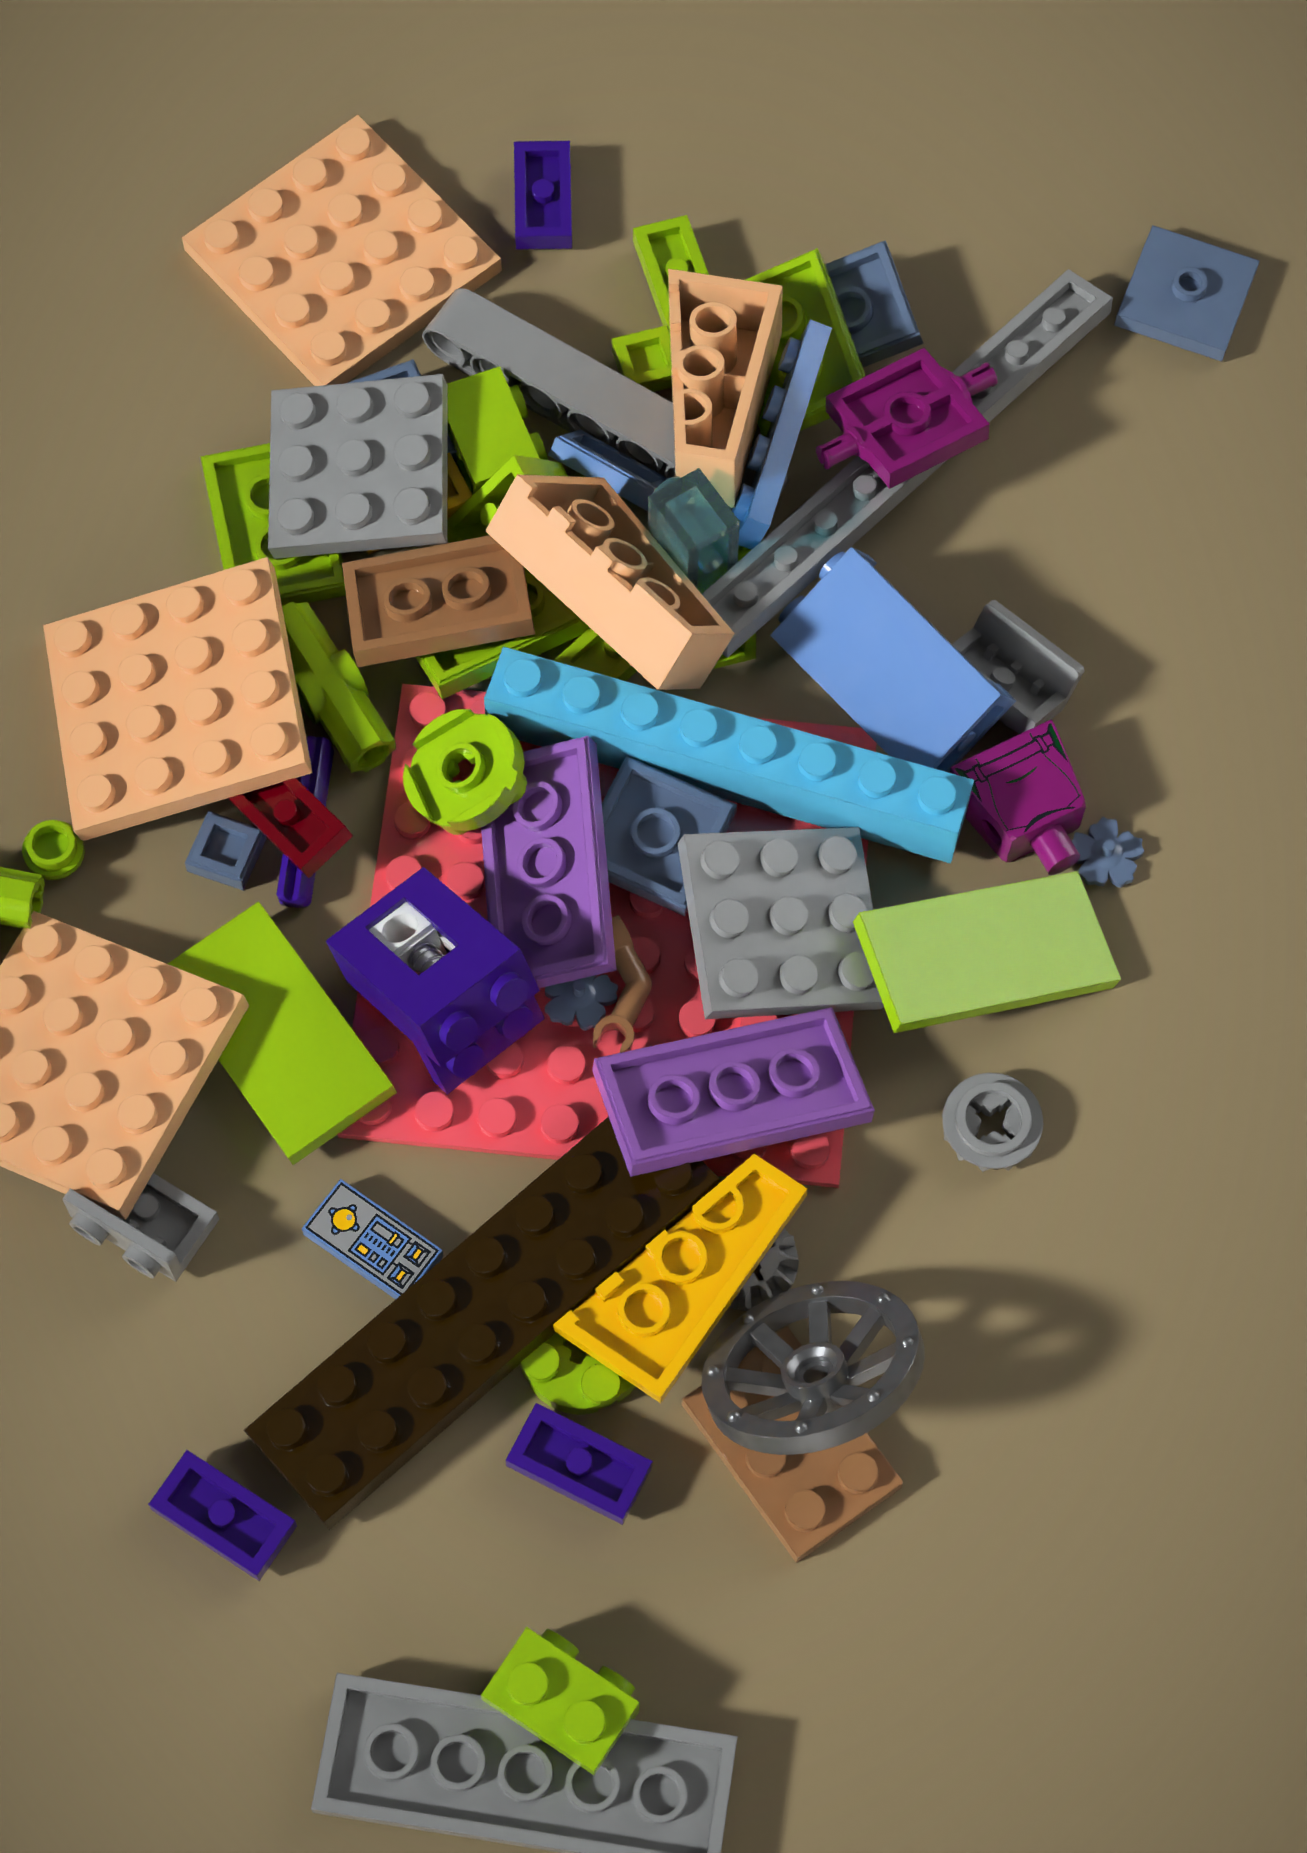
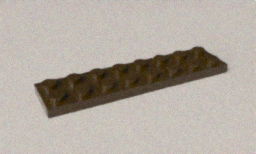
M608 1116L244 1429L245 1433L329 1530L332 1529L521 1364V1361L556 1333L553 1328L555 1322L568 1311L572 1310L573 1312L596 1292L595 1288L615 1271L619 1273L646 1250L645 1246L662 1231H668L692 1210V1206L720 1183L719 1177L703 1161L688 1162L680 1166L630 1177Z

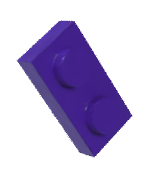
M570 141L514 142L516 249H572Z
M535 1403L505 1460L507 1467L622 1525L653 1466L652 1460L538 1403Z
M188 1450L185 1451L148 1504L153 1512L258 1581L261 1580L297 1527L294 1519Z

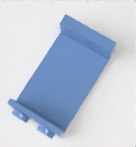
M853 547L846 553H837L822 567L819 573L821 580L807 596L795 598L784 608L778 619L781 624L770 636L889 756L949 773L950 768L956 765L1016 700L1000 684L985 678L874 568L877 562L868 554Z

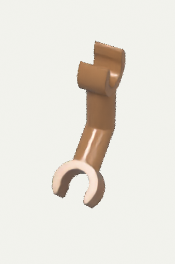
M617 915L612 918L616 968L626 985L612 1014L602 1018L596 1024L593 1032V1047L596 1048L605 1032L617 1030L625 1037V1041L620 1049V1053L632 1050L634 1042L633 1026L651 991L652 981L634 950L632 939L625 924Z

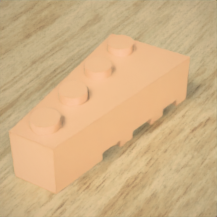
M668 269L676 499L735 508L782 335L783 286Z
M517 474L489 523L486 532L657 690L700 689L735 633L604 478Z

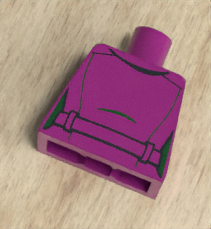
M1052 720L1046 721L950 768L949 773L974 780L965 818L1001 860L1012 862L1035 851L1048 874L1055 875L1067 870L1080 859V854L1068 834L1077 830L1081 825L1086 809L1085 798Z

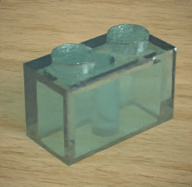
M697 468L683 477L674 476L668 478L654 490L652 495L648 496V531L702 594L737 563L740 521L701 469Z

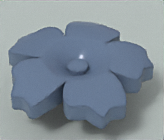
M1102 817L1097 824L1089 827L1088 835L1078 832L1074 833L1073 840L1071 841L1080 854V859L1076 863L1082 864L1078 871L1081 879L1087 885L1095 884L1097 886H1104L1107 879H1109L1118 888L1132 883L1134 879L1133 874L1137 868L1133 861L1142 857L1144 853L1142 838L1134 837L1129 831L1123 832L1117 838V820Z
M595 975L545 987V995L552 1000L546 1004L545 1013L548 1014L552 1022L562 1023L566 1026L573 1023L576 1015L577 1023L582 1030L586 1031L595 1028L598 1021L606 1016L604 1006L616 1003L618 985L611 982L608 975H600L598 977Z

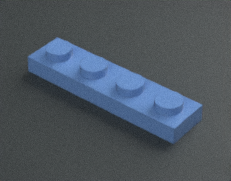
M811 319L800 339L789 337L783 350L778 370L787 374L782 388L774 385L762 419L771 422L767 437L760 434L757 436L746 468L756 472L751 487L743 484L740 488L735 508L732 509L731 518L740 521L733 543L751 550L761 542L771 525L832 327Z

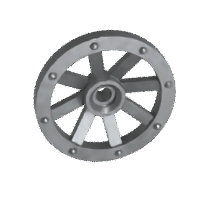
M829 1281L804 1285L777 1294L752 1307L736 1319L720 1335L704 1363L701 1383L702 1392L716 1426L730 1440L745 1448L777 1455H795L822 1451L864 1435L880 1425L900 1408L914 1390L923 1370L925 1359L923 1339L909 1307L899 1297L883 1288L853 1281ZM831 1313L862 1315L840 1348L832 1344ZM809 1317L810 1344L793 1350L775 1333V1331L788 1324ZM883 1325L893 1332L896 1337L895 1343L858 1361ZM754 1346H757L780 1368L781 1374L738 1369V1366ZM884 1373L872 1388L857 1387ZM730 1390L775 1397L739 1408L731 1400ZM800 1411L797 1419L794 1421H776V1419Z

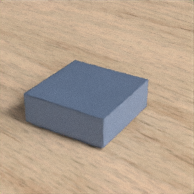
M208 811L185 861L187 872L244 891L267 838L255 826Z

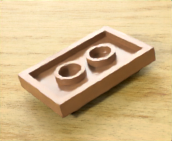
M490 535L342 563L353 654L357 667L535 634L524 566Z
M788 1326L776 1333L793 1350L802 1346ZM758 1347L750 1351L738 1366V1369L781 1374L780 1368ZM702 1385L682 1398L683 1408L796 1563L896 1493L903 1486L904 1482L867 1433L844 1444L817 1452L795 1455L762 1453L733 1442L720 1431L713 1421L706 1404ZM730 1390L731 1400L739 1408L775 1397ZM800 1411L776 1419V1421H794L797 1419Z

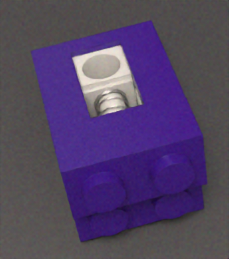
M425 867L421 868L326 940L346 981L414 1043L433 1082L446 1094H449L545 1019L534 997L540 989L521 949Z

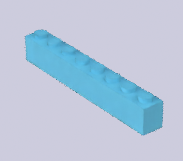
M507 647L502 648L484 697L485 714L497 717L520 741L544 747L589 736L597 743L598 763L620 769L627 755L723 799L824 828L859 827L860 835L863 839L950 864L965 819L974 780Z

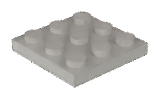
M443 374L271 390L268 549L274 559L447 543L448 385Z
M859 827L684 834L677 844L705 1019L802 1014L833 1007L834 1012L877 1010L884 1007L853 924L859 912L874 910Z

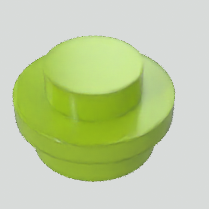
M46 820L38 823L29 831L23 842L22 854L28 869L32 873L41 874L47 880H58L71 875L79 868L84 858L85 847L83 840L74 833L72 825L58 820Z

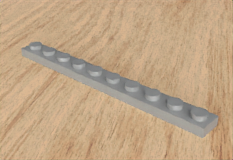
M1068 269L952 373L960 377L986 362L990 364V368L993 367L997 375V385L971 396L973 405L990 422L1111 313L1113 297ZM859 456L853 459L702 593L705 599L735 633L722 654L728 658L814 581L829 559L839 552H846L946 461L889 489L868 462Z

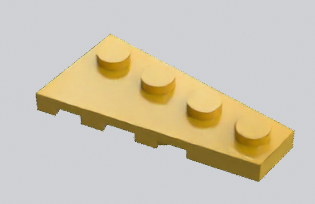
M753 1154L692 1206V1210L668 1231H662L645 1246L646 1250L619 1273L615 1271L595 1288L596 1292L573 1312L572 1310L568 1311L553 1324L554 1331L641 1391L662 1403L807 1196L808 1188L756 1154Z

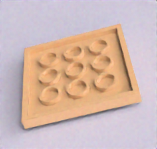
M359 115L353 117L182 237L184 250L314 386L348 383L427 326L456 289L463 288L474 292L502 271L501 258Z
M268 557L43 625L74 833L81 840L86 841L313 773L276 571Z
M33 911L31 914L33 921L30 929H22L0 965V1166L64 1194L69 1189H72L111 1214L126 1220L247 1011L249 1004L244 995Z

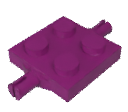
M922 348L827 395L826 413L841 429L843 435L816 447L819 462L821 464L824 463L823 467L825 469H829L853 455L859 456L869 463L890 489L988 440L990 424L973 405L971 396L997 385V375L993 367L990 368V364L986 362L982 366L959 377L941 367L925 348Z

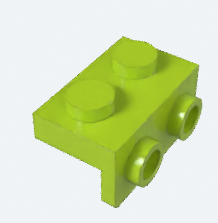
M526 1627L482 1692L481 1699L595 1776L630 1720H634L639 1713L640 1702L631 1697L635 1687L620 1674L608 1667L602 1666L598 1673L576 1660L575 1658L579 1653L578 1648L558 1633L546 1629L542 1636Z

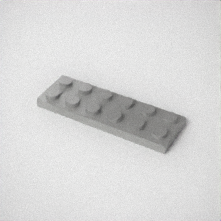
M337 1673L311 1810L316 1814L559 1853H721L738 1736L631 1719L594 1776L481 1699V1695Z

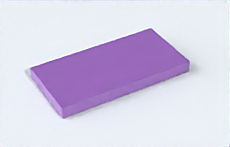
M584 736L524 751L525 765L523 774L527 780L525 793L517 802L510 804L497 819L481 827L488 922L521 949L539 988L616 971L597 743L589 736Z
M833 1007L594 1058L592 1068L630 1177L680 1166L688 1162H698L870 1123L875 1112Z

